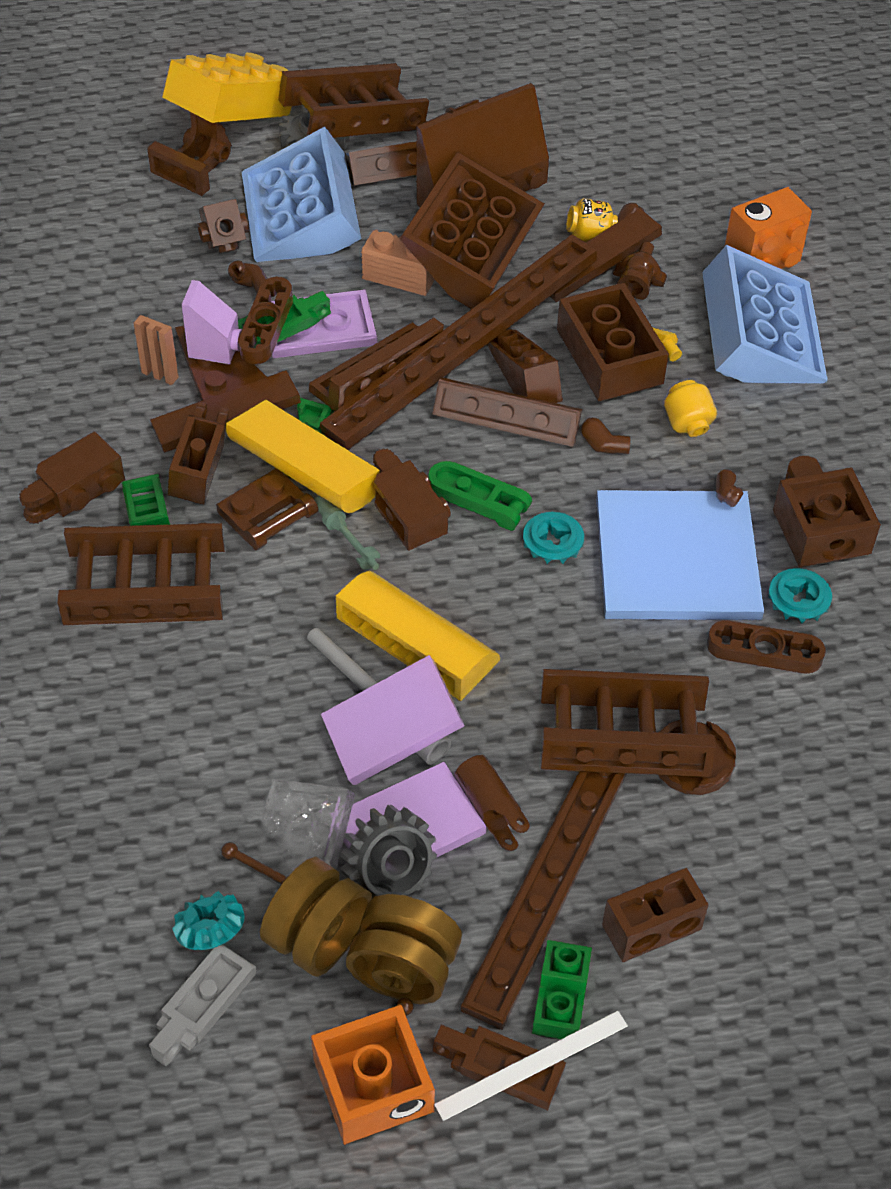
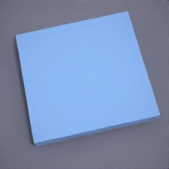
M597 490L596 504L605 619L762 620L764 607L748 491H743L744 494L737 505L730 507L726 502L723 501L721 503L716 498V491Z

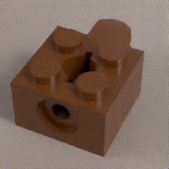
M798 456L789 462L786 477L779 482L773 512L799 568L872 554L881 524L853 468L823 472L818 460L810 456Z

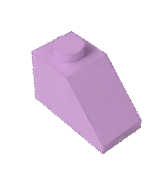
M192 280L182 302L188 358L230 364L235 350L240 351L238 339L242 329L238 327L237 313L200 281Z

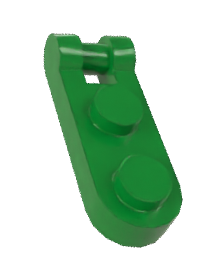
M441 461L430 468L428 473L431 487L438 497H443L450 503L492 519L500 527L510 531L515 530L521 520L520 514L525 513L532 504V497L526 491L455 462ZM500 500L508 503V506L499 503Z

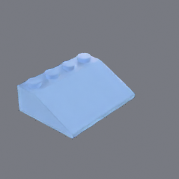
M326 127L315 131L242 171L253 255L256 262L333 254L361 239L345 153Z
M726 245L702 272L715 370L724 376L732 377L744 383L827 382L809 281Z

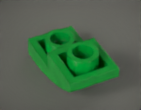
M547 940L532 1034L563 1039L580 1030L592 947Z

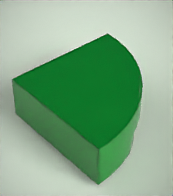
M300 398L301 403L297 404L298 420L322 434L320 422L334 413V410L325 404Z

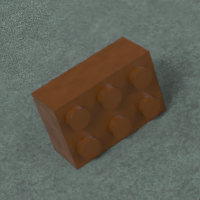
M625 283L559 299L557 331L598 402L664 384L669 353Z

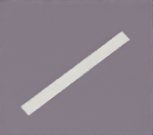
M616 1011L434 1105L444 1121L628 1027L619 1011Z

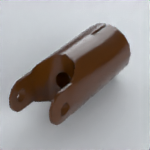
M485 755L473 756L456 769L454 777L500 846L505 850L514 851L519 844L510 831L508 824L519 833L527 832L530 824ZM505 840H511L512 844H507Z

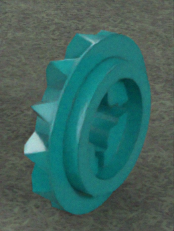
M544 512L531 518L525 525L523 531L524 548L531 551L533 558H544L546 564L551 560H559L564 564L569 557L577 558L579 550L584 545V531L580 523L567 514ZM548 530L556 539H560L559 545L553 544L551 540H547Z
M793 568L778 573L772 579L768 598L772 600L773 610H780L784 613L785 620L789 617L799 618L802 624L808 618L818 621L824 612H828L832 602V591L826 580L817 573L807 569ZM805 588V599L803 598L800 602H795L793 599L794 595L799 594Z
M217 891L211 897L206 898L201 894L198 901L194 903L185 902L184 911L174 915L175 926L172 929L177 941L183 947L192 950L212 949L226 943L240 931L245 920V913L242 904L238 903L234 894L223 896Z

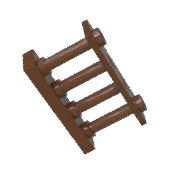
M396 63L282 71L278 98L283 107L303 105L310 113L307 136L326 127L333 138L417 130V126L426 121L429 106L427 98L406 99L399 92L398 85L401 68ZM385 98H389V99H390V101H382V102H378V101L376 100V99H385ZM348 101H361L362 103L349 104ZM332 103L334 106L321 107L319 104Z
M222 523L64 528L69 557H77L75 589L59 590L57 603L63 625L223 620V602L220 585H210L211 552H225ZM195 553L194 586H171L172 554ZM156 554L155 586L131 588L133 555ZM117 555L115 588L91 589L93 557Z
M543 669L541 704H555V728H543L541 769L711 777L716 750L715 735L698 734L696 711H705L709 676ZM571 705L596 706L597 730L572 729ZM613 707L638 708L639 732L614 730ZM654 709L679 710L681 733L656 732Z

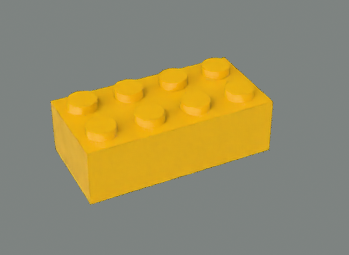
M248 52L245 53V56L227 53L226 57L207 54L206 58L186 55L185 59H171L162 98L211 123L288 116L292 107H283L278 101L282 71H288V69L279 65H268L263 62L264 58L262 56Z

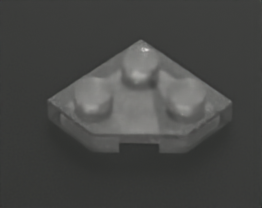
M278 779L272 780L262 821L269 834L273 835L282 851L281 855L288 868L294 871L305 860L318 857L337 870L340 858L339 853L342 850L355 793L346 788Z

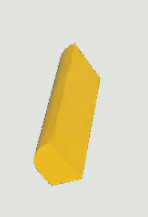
M264 400L226 423V433L232 441L344 512H356L375 498L374 481L380 471L379 469L271 402Z
M372 571L359 574L336 595L337 619L407 666L430 655L441 674L449 694L459 701H462L500 661V655Z

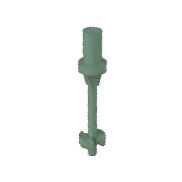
M317 496L314 500L318 505V512L322 516L323 524L329 530L336 529L345 536L362 556L361 558H356L357 564L362 569L369 570L372 568L377 570L379 564L375 559L380 558V553L372 546L364 548L347 528L345 513L338 507H334L324 498Z

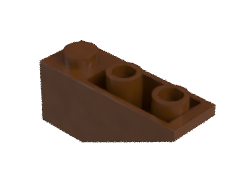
M514 329L503 331L487 344L514 394L553 403L563 401L558 360Z

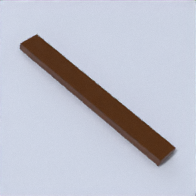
M579 771L461 1004V1012L503 1030L627 773Z

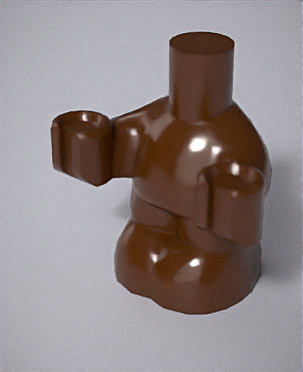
M643 242L639 252L632 253L625 257L622 262L617 263L613 272L614 276L620 277L617 284L625 283L633 297L640 300L647 298L650 291V282L652 285L664 287L667 278L666 273L661 271L659 264L652 257L654 246L650 242Z

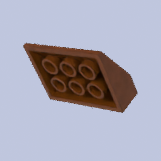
M532 83L417 126V205L419 207L422 206L457 152L524 192L539 188L547 183L549 155L536 90Z
M457 152L402 234L400 240L451 298L473 309L493 293L545 203Z

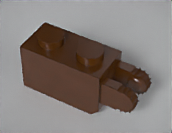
M199 402L194 415H188L169 468L168 496L204 505L224 447L226 423L229 419L230 409L221 407L216 421L206 419L208 412L207 403Z
M94 431L40 462L36 469L38 480L28 485V488L21 490L19 498L22 506H25L23 514L26 521L33 524H39V522H43L44 519L47 520L57 513L64 517L73 511H79L91 500L105 492L115 490L121 482L125 481L121 456Z
M388 448L375 451L373 463L380 471L374 481V504L405 548L410 551L448 534V518L451 517L449 505L443 497H438L433 491L427 475L423 471L419 472L411 460L402 463L397 455H394V452L388 450Z

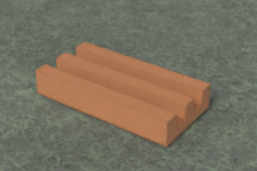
M140 315L134 322L141 372L149 375L153 371L155 379L161 380L165 376L166 383L173 385L179 376L172 327Z

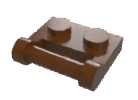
M276 468L216 504L217 513L254 550H258L266 545L267 539L304 516L309 518L319 510L316 501L310 494H304ZM289 504H293V506L283 511L279 515L275 516L274 518L270 519L266 523L262 524L259 527L257 526V524L272 516L281 509L285 508Z

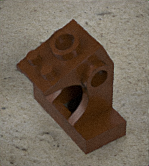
M190 112L191 128L185 132L183 136L184 145L181 148L174 150L157 141L147 148L150 171L157 176L203 196L210 190L208 173L220 162H225L228 159L232 145L225 134V128L220 122L211 123Z

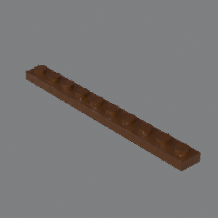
M571 234L321 421L320 428L322 434L349 450L433 386L441 377L446 376L597 261V250Z

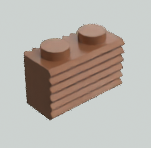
M372 231L361 252L363 264L362 279L426 296L435 279L400 240L401 237L398 238L397 235H392L389 232Z

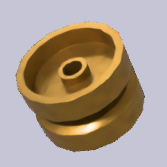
M318 857L307 859L294 869L272 898L262 920L260 928L261 940L281 954L286 955L292 952L293 962L309 974L319 977L327 973L351 946L353 939L360 933L361 920L368 903L372 900V893L349 878L340 881L339 871Z
M384 894L375 896L366 907L361 920V932L353 939L346 957V967L354 978L377 993L398 1000L408 998L413 1004L434 1003L442 996L448 979V965L455 960L462 941V931L457 923L445 912L425 901L406 895Z

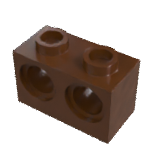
M684 868L607 899L602 926L621 961L625 962L702 930L709 904L689 870Z

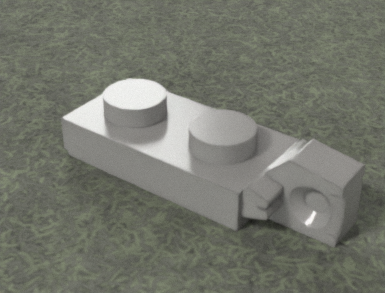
M224 945L213 948L162 1008V1017L156 1024L160 1032L149 1044L152 1052L151 1056L167 1067L183 1046L190 1051L196 1043H200L256 975V966Z

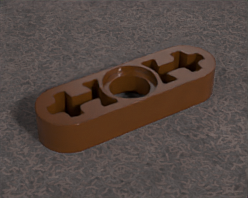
M270 277L262 282L239 336L240 356L249 364H262L270 359L292 306V285L283 277ZM277 294L274 304L271 301V297H274ZM263 316L275 318V321L270 324H260L257 322ZM258 336L261 338V344L256 345Z
M729 620L714 623L710 628L707 640L709 652L719 659L804 674L814 673L819 670L826 653L824 643L814 635ZM722 636L730 637V644L722 643ZM744 638L749 639L747 648H742ZM766 641L773 644L777 651L765 654L760 652L755 647V644ZM785 645L789 646L788 655H783ZM802 649L809 650L811 657H803Z

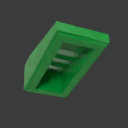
M159 474L121 482L130 526L170 525ZM155 491L154 493L132 497L133 494Z

